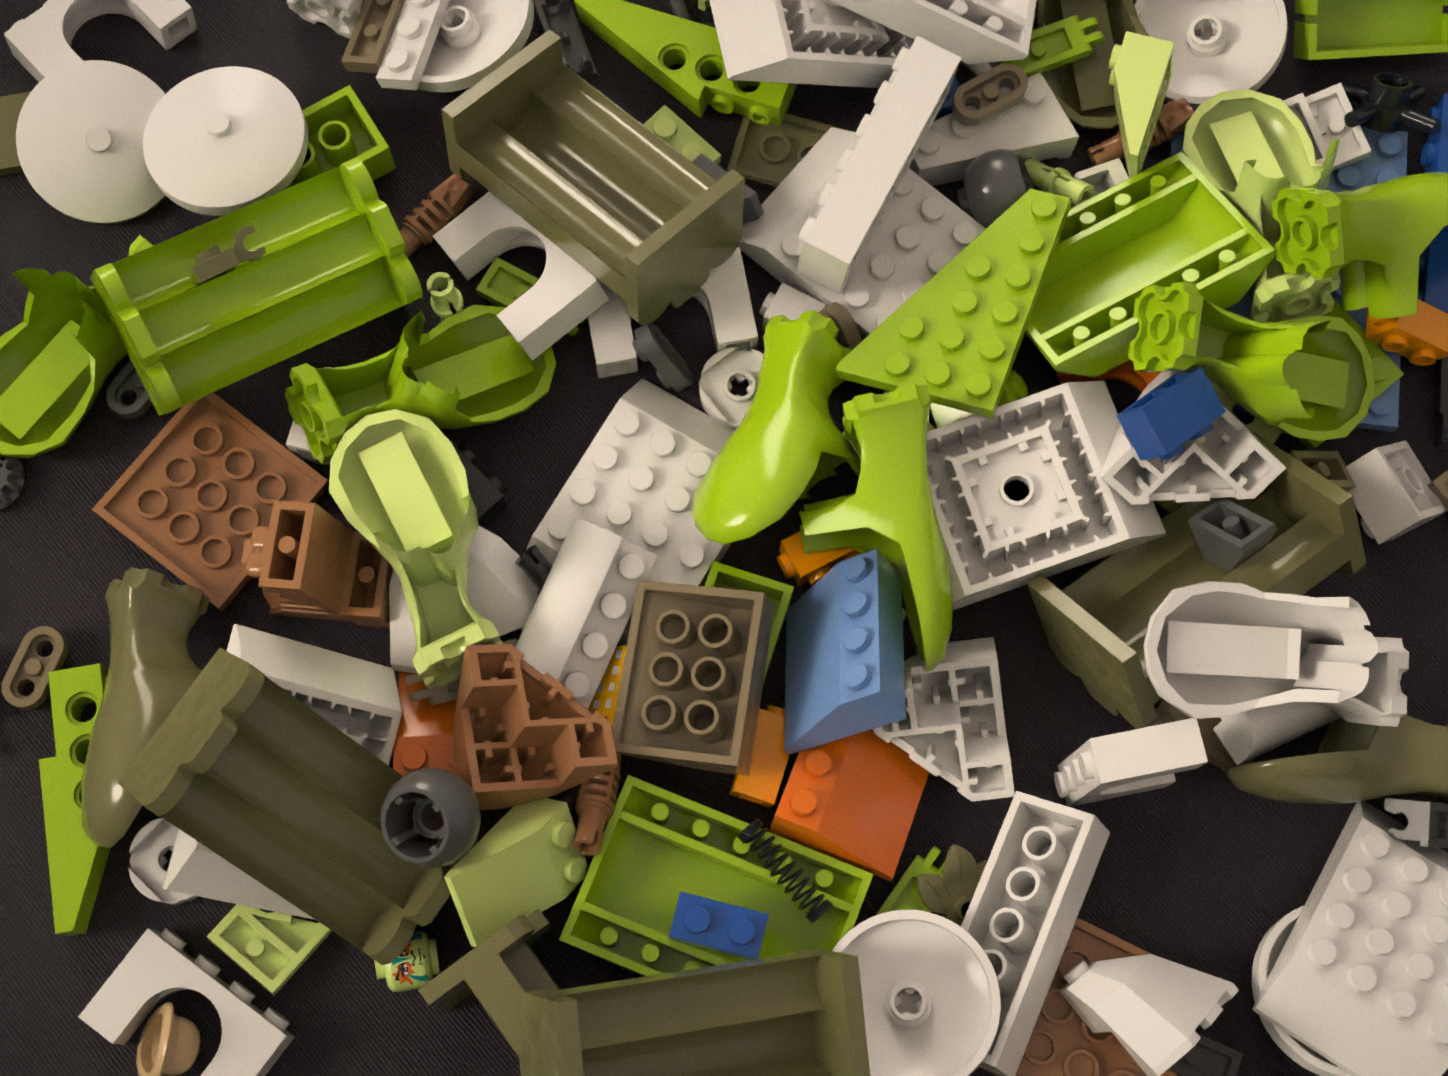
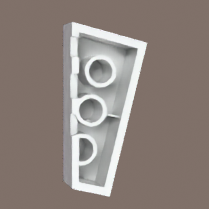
M1041 72L1027 77L1028 86L1020 103L980 125H965L956 119L953 112L935 120L909 168L931 186L963 180V172L969 163L979 155L996 149L1016 151L1020 153L1024 163L1030 158L1037 159L1038 161L1055 157L1057 160L1070 158L1079 135ZM1006 87L1001 91L1011 92L1012 90L1011 88ZM974 104L966 106L968 110H978L977 106Z

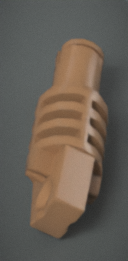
M1185 98L1162 106L1148 151L1152 147L1161 145L1162 142L1171 140L1185 130L1187 121L1194 113ZM1120 129L1117 130V134L1087 149L1092 165L1097 166L1125 157Z
M456 174L451 175L427 195L428 198L426 200L423 199L419 203L420 207H415L411 211L412 215H407L403 219V228L400 230V234L405 242L404 252L407 258L421 245H430L433 242V235L446 226L450 220L455 219L474 194L471 186Z
M616 754L618 760L616 768L579 785L575 805L579 822L572 847L576 851L581 849L580 853L583 855L594 856L601 852L605 823L614 814L621 777V754Z

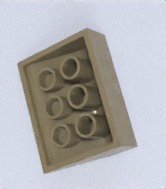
M638 580L612 729L616 754L705 771L749 776L775 605L765 592Z

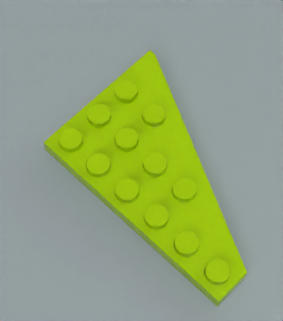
M1029 189L838 362L835 369L837 378L890 392L899 386L913 383L927 385L931 403L993 419L1070 210V197Z

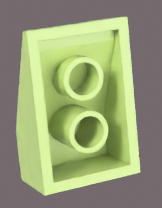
M1126 31L1122 45L1115 44L1109 61V69H1112L1109 84L1114 85V101L1128 177L1131 178L1142 171L1172 78L1174 42Z
M544 798L513 806L444 876L471 946H478L503 926L521 915L527 917L537 909L543 912L561 902L585 878L589 866L585 855L580 853L581 849L576 851L572 847L577 831L567 802Z

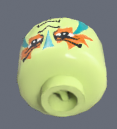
M422 930L414 931L407 947L393 962L381 965L375 961L377 980L386 978L388 988L393 992L423 987L433 979V975L440 974L436 940L428 939L427 934Z

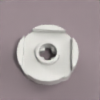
M731 347L717 352L706 362L699 381L701 404L712 419L733 430L738 428L753 402L758 387L763 353L754 349L748 351L744 349L738 350V347ZM735 379L739 383L747 381L750 384L746 389L747 394L740 396L739 394L733 395L730 393L732 390L730 382Z
M158 818L146 824L134 837L129 851L131 854L129 875L134 886L147 898L157 902L179 905L191 901L198 896L163 889L167 874L164 866L168 861L164 855L168 850L173 851L178 828L165 819Z

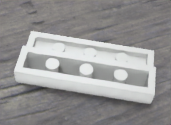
M574 519L515 646L525 655L523 660L541 674L545 675L547 672L574 693L572 696L574 700L588 710L633 611L638 580H647L658 555L623 539L622 536L580 519Z
M1289 702L1251 709L1231 717H1220L1222 721L1213 730L1236 765L1239 766L1342 716L1333 708L1314 702Z

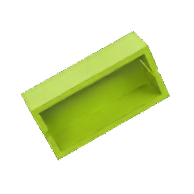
M1295 0V13L1302 14V21H1295L1293 57L1305 60L1448 52V13H1443V5L1448 6V0Z

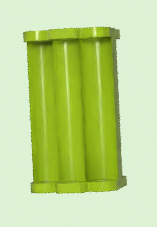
M357 157L342 163L336 168L112 264L109 263L93 271L90 277L159 416L170 413L186 404L423 297L419 279L412 264L405 255V242L386 203L380 201L369 172L363 162ZM253 226L255 232L244 238L243 245L248 251H256L264 247L266 253L256 260L244 261L196 285L188 270L198 265L194 256L218 245L221 252L230 249L235 234L245 227Z

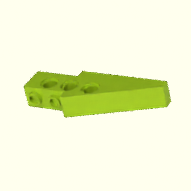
M574 0L580 22L698 117L702 118L708 104L721 113L731 114L734 112L748 116L750 120L760 125H768L770 123L777 126L782 125L797 84L728 80L716 28L624 0ZM674 64L683 65V67L677 70L668 69ZM711 75L720 76V78L715 81L705 80V78ZM748 86L758 88L753 92L742 91L743 88Z
M100 663L48 672L56 757L39 759L55 934L67 937L86 934L111 849L97 846L87 837L82 827L81 780L85 765V755L88 750L91 731L102 702L109 671L108 668ZM91 703H96L97 710L95 716L90 721L82 722L81 713L83 709Z

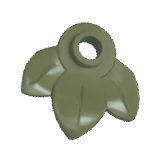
M952 844L947 853L941 876L935 874L917 876L918 893L925 907L932 912L943 914L944 918L951 920L961 927L965 915L963 916L961 912L962 906L966 902L970 905L988 859L976 863L970 852L959 845Z

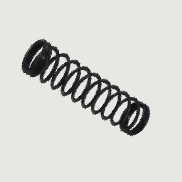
M756 819L738 835V839L742 841V844L754 840L749 847V852H754L763 846L758 852L756 860H761L770 855L763 864L765 869L777 863L770 872V877H774L786 870L777 881V885H782L792 879L784 889V893H789L801 886L791 898V902H795L807 895L800 903L799 910H803L816 902L806 914L808 921L813 924L833 906V903L827 899L817 907L825 897V894H820L806 903L817 890L818 886L815 885L797 896L810 881V877H807L791 887L803 873V869H799L782 880L794 867L796 861L790 862L775 872L789 856V853H784L768 864L781 849L782 844H779L760 856L772 843L775 836H771L754 847L768 831V828H764L749 838L763 826V822L760 819Z

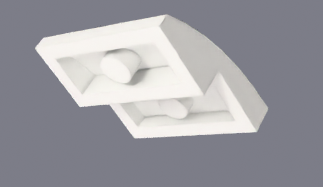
M1341 82L1307 97L1300 93L1283 100L1302 121L1313 143L1316 164L1324 163L1329 143L1336 139H1339V147L1332 171L1371 157L1372 151L1361 126L1358 125L1351 128L1345 123V115L1353 111V108Z

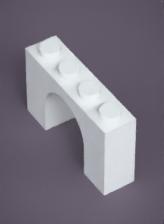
M47 0L43 7L33 14L15 22L4 33V36L13 56L40 82L50 73L63 66L83 61L71 48L72 40L76 31L86 21L96 16L122 14L138 21L166 50L172 48L198 28L192 7L185 0Z
M490 191L433 235V238L467 281L493 262L496 257L513 248L533 246L546 251V264L539 280L532 288L497 315L532 361L610 300L601 287L603 283Z
M737 247L724 263L710 269L707 281L693 295L704 306L709 315L716 353L731 347H738V350H757L758 333L740 247ZM603 284L601 287L610 300L587 317L598 378L638 372L637 355L632 341H634L631 328L632 317L627 314L626 301Z
M1189 718L1090 738L1058 765L1059 772L1054 773V781L1059 797H1065L1067 807L1165 788L1176 782L1174 773L1197 769L1208 762L1197 719Z
M148 928L78 1016L110 1043L125 1045L151 1010L163 998L177 991L195 990L212 1002L219 1014L222 1026L218 1051L200 1076H266L295 1037L286 1030L290 1024L287 1019L270 1007L265 1012L251 1003L255 997L251 991L236 981H233L229 986L217 976L221 969L201 954L194 959L183 950L187 943L168 928H165L162 933Z

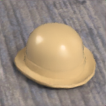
M171 1002L162 1004L154 1011L141 1033L136 1057L139 1076L181 1075L188 1071L197 1059L201 1042L199 1029L193 1021L174 1014V1006Z

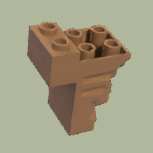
M274 500L269 526H258L253 530L251 538L244 541L241 563L246 565L247 574L259 579L258 586L262 588L264 598L270 607L269 614L274 616L347 621L357 626L390 628L389 584L394 570L391 564L360 532H353L316 503Z

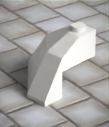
M1184 371L1161 372L1143 390L1137 400L1174 374ZM1222 403L1226 412L1212 422L1214 428L1202 437L1194 440L1188 439L1183 443L1185 450L1166 461H1161L1159 457L1141 461L1120 424L1100 472V477L1131 505L1149 504V501L1175 500L1176 503L1210 501V498L1235 497L1239 500L1255 499L1286 467Z
M479 526L471 545L468 559V599L472 607L483 618L493 622L499 636L517 629L523 631L539 597L537 594L539 589L524 571L515 564L519 555L501 537ZM393 570L389 584L390 664L395 671L417 673L412 662L415 656L416 645L413 623L401 580Z
M994 637L948 643L945 659L931 671L923 670L918 655L909 657L904 661L906 719L875 728L874 734L887 743L891 741L909 754L911 760L934 776L940 775L957 787V792L971 802L1014 797L1011 758L1006 735Z
M1153 954L1096 961L1089 965L1082 960L1063 976L1068 983L1058 990L1093 1033L1112 1032L1147 1076H1161L1189 1052L1201 1039L1195 1029L1199 1025L1204 1030L1211 1026L1223 1011L1221 1006L1232 999L1239 991L1234 983Z

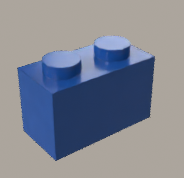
M1201 366L1174 374L1116 416L1141 461L1159 457L1161 461H1166L1185 450L1183 443L1188 439L1194 440L1209 433L1214 428L1212 422L1226 411Z
M680 891L669 940L745 960H755L759 957L769 914Z

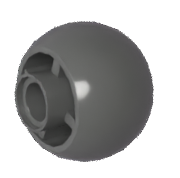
M996 149L979 155L968 164L963 172L964 188L959 189L957 193L961 209L984 228H987L1029 189H1034L1020 153L1007 149Z
M440 768L419 769L408 773L398 780L387 792L380 813L381 832L389 849L400 860L423 869L444 867L453 864L463 857L475 843L481 823L480 804L471 786L463 778ZM440 837L441 840L437 841L434 838Z

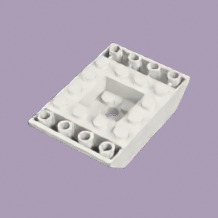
M709 0L728 80L880 88L884 80L889 81L894 71L892 70L893 64L901 48L910 49L914 42V39L829 0Z
M1105 381L1067 382L999 406L993 419L974 415L927 432L928 476L939 528L948 554L953 610L1026 585L1039 574L1046 578L1166 535L1153 501H1149V504L1131 505L1100 477V472L1120 425L1116 416L1118 413ZM1013 480L1022 481L1028 486L1029 494L1023 500H1011L1004 492L1006 484Z
M233 625L227 652L253 665L264 673L267 678L389 765L402 715L393 668L242 625ZM178 829L163 885L164 890L314 919Z

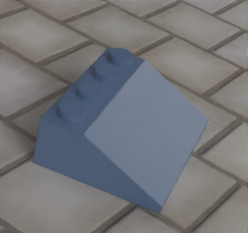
M878 549L838 562L788 608L786 614L784 751L788 755L906 719L902 581L899 573Z

